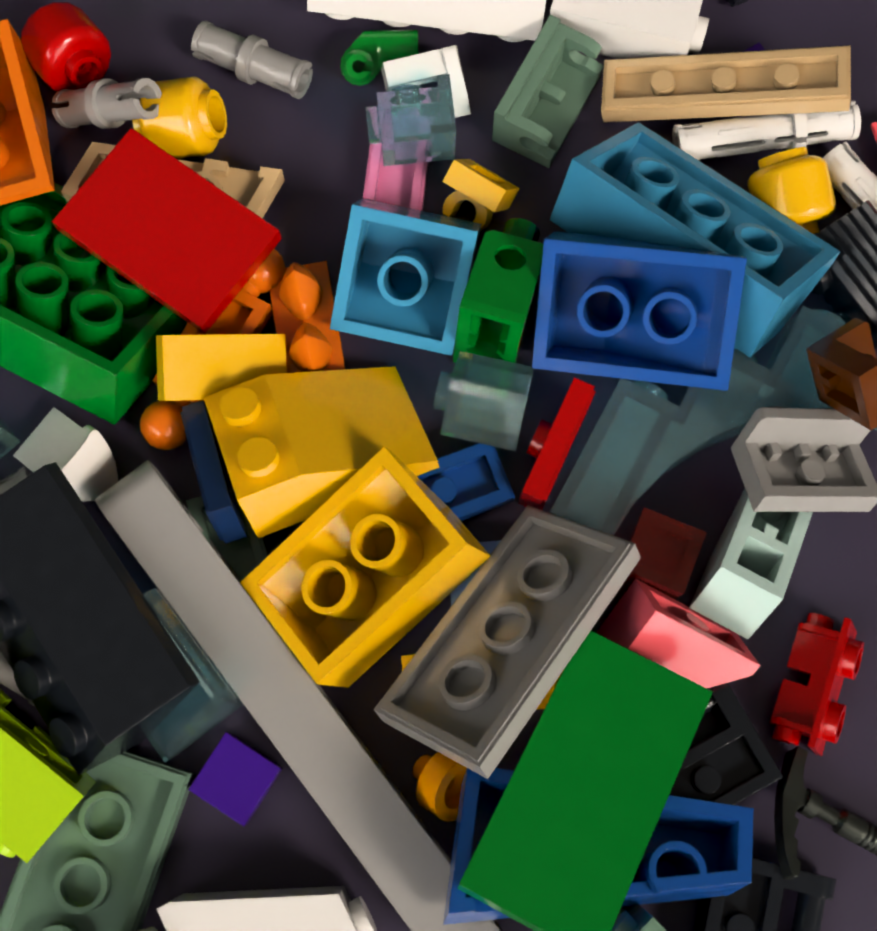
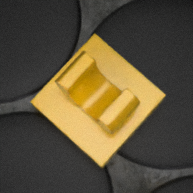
M454 159L442 182L457 191L451 193L446 198L443 204V214L448 217L455 216L461 204L465 200L470 201L476 208V217L473 222L482 224L480 230L482 231L490 224L493 212L504 211L510 208L520 188L471 159Z

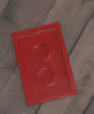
M132 128L129 129L52 220V223L59 232L204 335L282 239L280 231Z

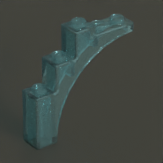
M803 305L787 324L766 367L758 364L757 358L754 355L749 358L738 349H734L728 391L686 386L677 405L668 401L666 392L653 383L634 380L632 383L627 379H620L550 513L614 536L632 506L663 475L699 451L738 436L757 409L772 406L805 409L832 408L821 402L818 398L806 348L846 324L845 321L830 311L823 309L812 310Z

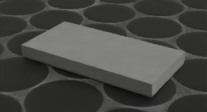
M527 505L490 554L491 556L484 562L376 705L374 711L389 726L488 779L641 559L635 543Z

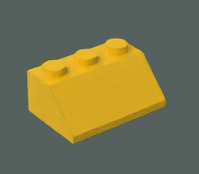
M384 446L240 583L316 684L349 688L491 555L454 512L399 458Z

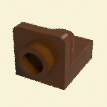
M854 318L807 347L806 351L819 400L867 429L873 430L877 427V358L869 323L860 318Z

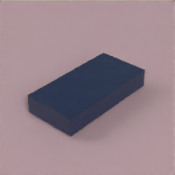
M202 400L183 406V411L180 414L206 514L220 541L223 540L226 544L245 538L247 535L236 495L205 402Z

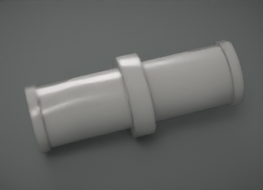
M206 20L197 26L191 42V50L194 51L192 53L193 57L200 60L204 59L235 72L237 79L252 85L258 81L288 93L296 99L302 98L309 88L313 75V69H310L313 66L312 63L270 48L267 40L254 34L245 38L217 27Z
M138 78L135 81L118 83L113 79H97L89 83L86 88L61 89L56 92L52 98V103L69 102V106L52 108V114L55 120L65 128H77L92 124L101 129L118 128L127 120H149L158 117L159 104H153L144 110L139 100L140 98L160 99L162 92L155 81L150 78Z

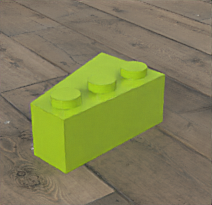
M0 689V854L9 858L17 855L24 862L28 863L96 781L86 772L78 776L68 758L62 756L55 749L50 736L40 727L34 726L31 730L6 710L5 707L12 699Z

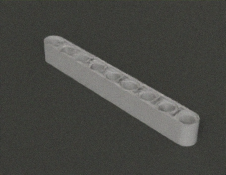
M147 460L96 497L95 502L106 519L411 931H503L496 920L443 925L451 859L322 687L315 683L241 585V579L209 538V543L202 534L204 530L157 468Z

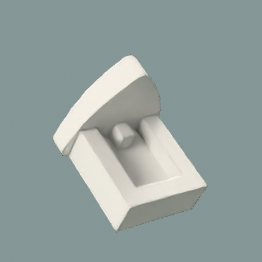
M457 45L382 63L381 72L386 93L443 80L453 117L457 118L471 114Z
M55 407L52 408L13 455L33 473L44 465L56 462L82 502L95 501L96 497L118 482L116 462L110 447L100 432L91 425H86L82 428Z

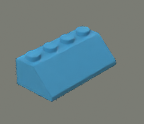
M639 122L572 158L550 217V221L568 233L618 237L747 257L734 349H738L749 358L781 331L840 253L839 250Z

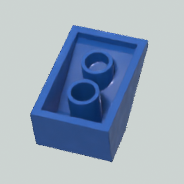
M554 231L544 238L532 368L728 391L747 257L618 237Z

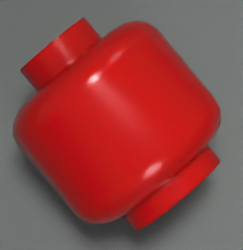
M52 2L40 7L30 15L22 28L20 39L29 64L42 80L57 92L61 89L86 88L92 81L102 79L109 68L112 53L108 38L81 8L68 2Z

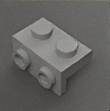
M772 406L757 409L731 446V451L753 512H870L877 504V483L859 444L871 430L833 408L805 409Z

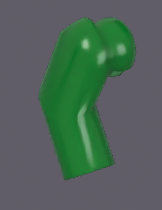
M418 29L364 31L343 54L340 63L342 75L353 85H365L379 74L383 62L418 54Z

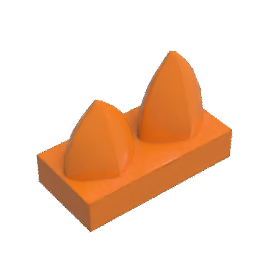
M327 261L305 265L293 262L289 267L285 268L282 281L275 288L269 290L276 334H286L287 373L346 369L340 332L330 329L334 297Z

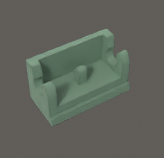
M553 15L548 17L494 111L492 141L547 168H550L600 79L604 65L594 60L602 49L601 45L591 37L560 23L561 19Z

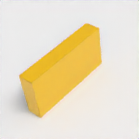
M286 334L156 335L158 400H204L206 396L264 374L287 373Z

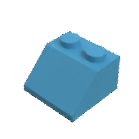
M364 198L353 203L330 329L452 356L456 339L459 306L473 268L482 224Z

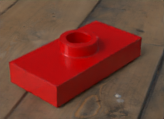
M574 377L553 424L541 419L526 454L537 459L521 492L518 504L524 507L530 505L543 510L596 393L594 390L595 386Z

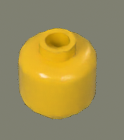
M195 76L156 81L155 83L162 92L161 98H140L139 102L144 110L153 104H159L158 117L149 120H132L133 129L176 159L202 157L212 153L219 143V139L224 137L227 130V114L220 94L214 89L211 90L207 83Z
M807 147L782 151L758 160L759 170L755 171L747 181L748 192L812 234L818 233L817 221L829 217L836 209V200L826 160L821 156L808 155Z

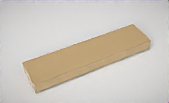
M851 45L604 60L601 104L603 123L849 111Z

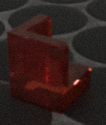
M644 507L639 514L629 540L636 544L641 559L623 584L630 586L636 578L673 599L682 596L686 590L707 532Z

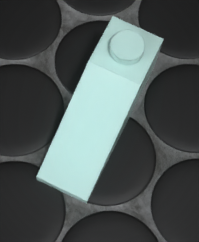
M744 489L706 565L689 608L749 639L783 600L813 512H753L747 492Z

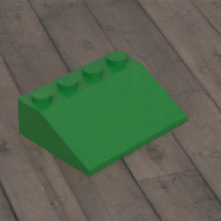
M54 182V191L0 206V366L115 425L149 387L157 374L156 335H180L187 322L57 230L52 220L68 202L61 193L63 186Z

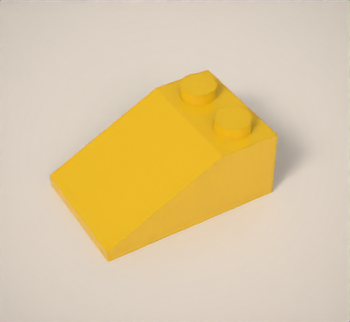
M396 366L264 374L204 397L237 501L258 539L307 520L384 446L399 458L416 476L440 468Z

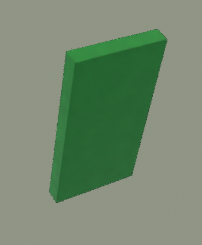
M590 631L565 667L457 889L534 931H611L713 691Z

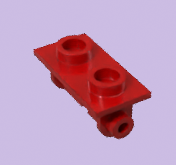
M808 613L806 623H798L797 633L787 663L788 669L810 675L808 685L783 679L769 723L775 726L772 738L790 745L799 746L801 735L809 737L808 747L816 755L822 756L826 741L836 744L839 740L847 707L844 704L838 703V698L844 677L855 680L858 674L864 651V642L856 640L857 631L852 619L844 617L841 631L839 632L832 630L834 625L832 618L817 613Z

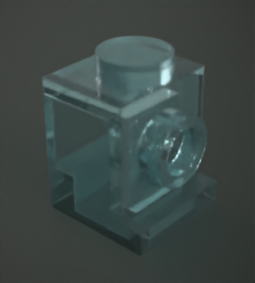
M450 74L437 75V87L422 88L418 85L408 84L398 86L391 91L377 92L378 106L365 107L369 145L381 143L383 166L455 159L457 131Z

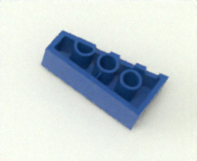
M495 768L491 776L486 779L472 770L466 769L461 785L443 925L510 918L457 889L514 773L513 770ZM669 795L622 906L729 896L752 883L754 808Z

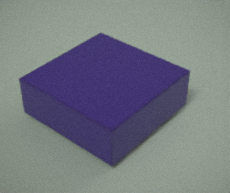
M225 732L188 790L244 827L253 817L283 767L232 733Z

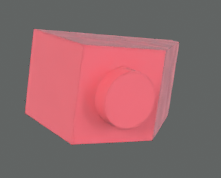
M636 578L596 632L705 688L753 676L761 666L737 633L695 612L685 604Z

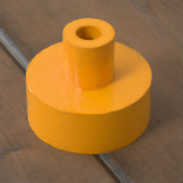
M439 752L432 757L430 755L421 756L413 767V776L418 780L416 797L419 805L443 821L456 820L461 785L467 768Z

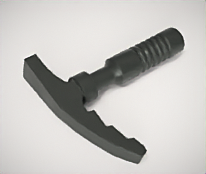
M799 746L785 753L781 768L783 777L778 781L775 795V842L783 878L790 880L798 877L800 874L801 862L797 859L798 840L794 837L799 820L795 817L796 812L809 819L816 816L830 824L834 833L877 856L876 825L867 822V820L846 808L838 810L823 802L821 794L804 787L803 776L808 751Z

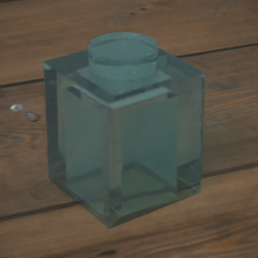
M460 351L453 373L441 371L438 381L434 408L445 411L440 435L516 451L534 368L532 366Z

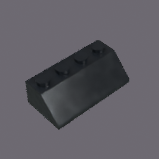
M56 462L44 465L0 495V650L14 671V679L19 691L26 698L32 700L47 724L55 749L62 756L68 758L79 776L142 743L200 681Z

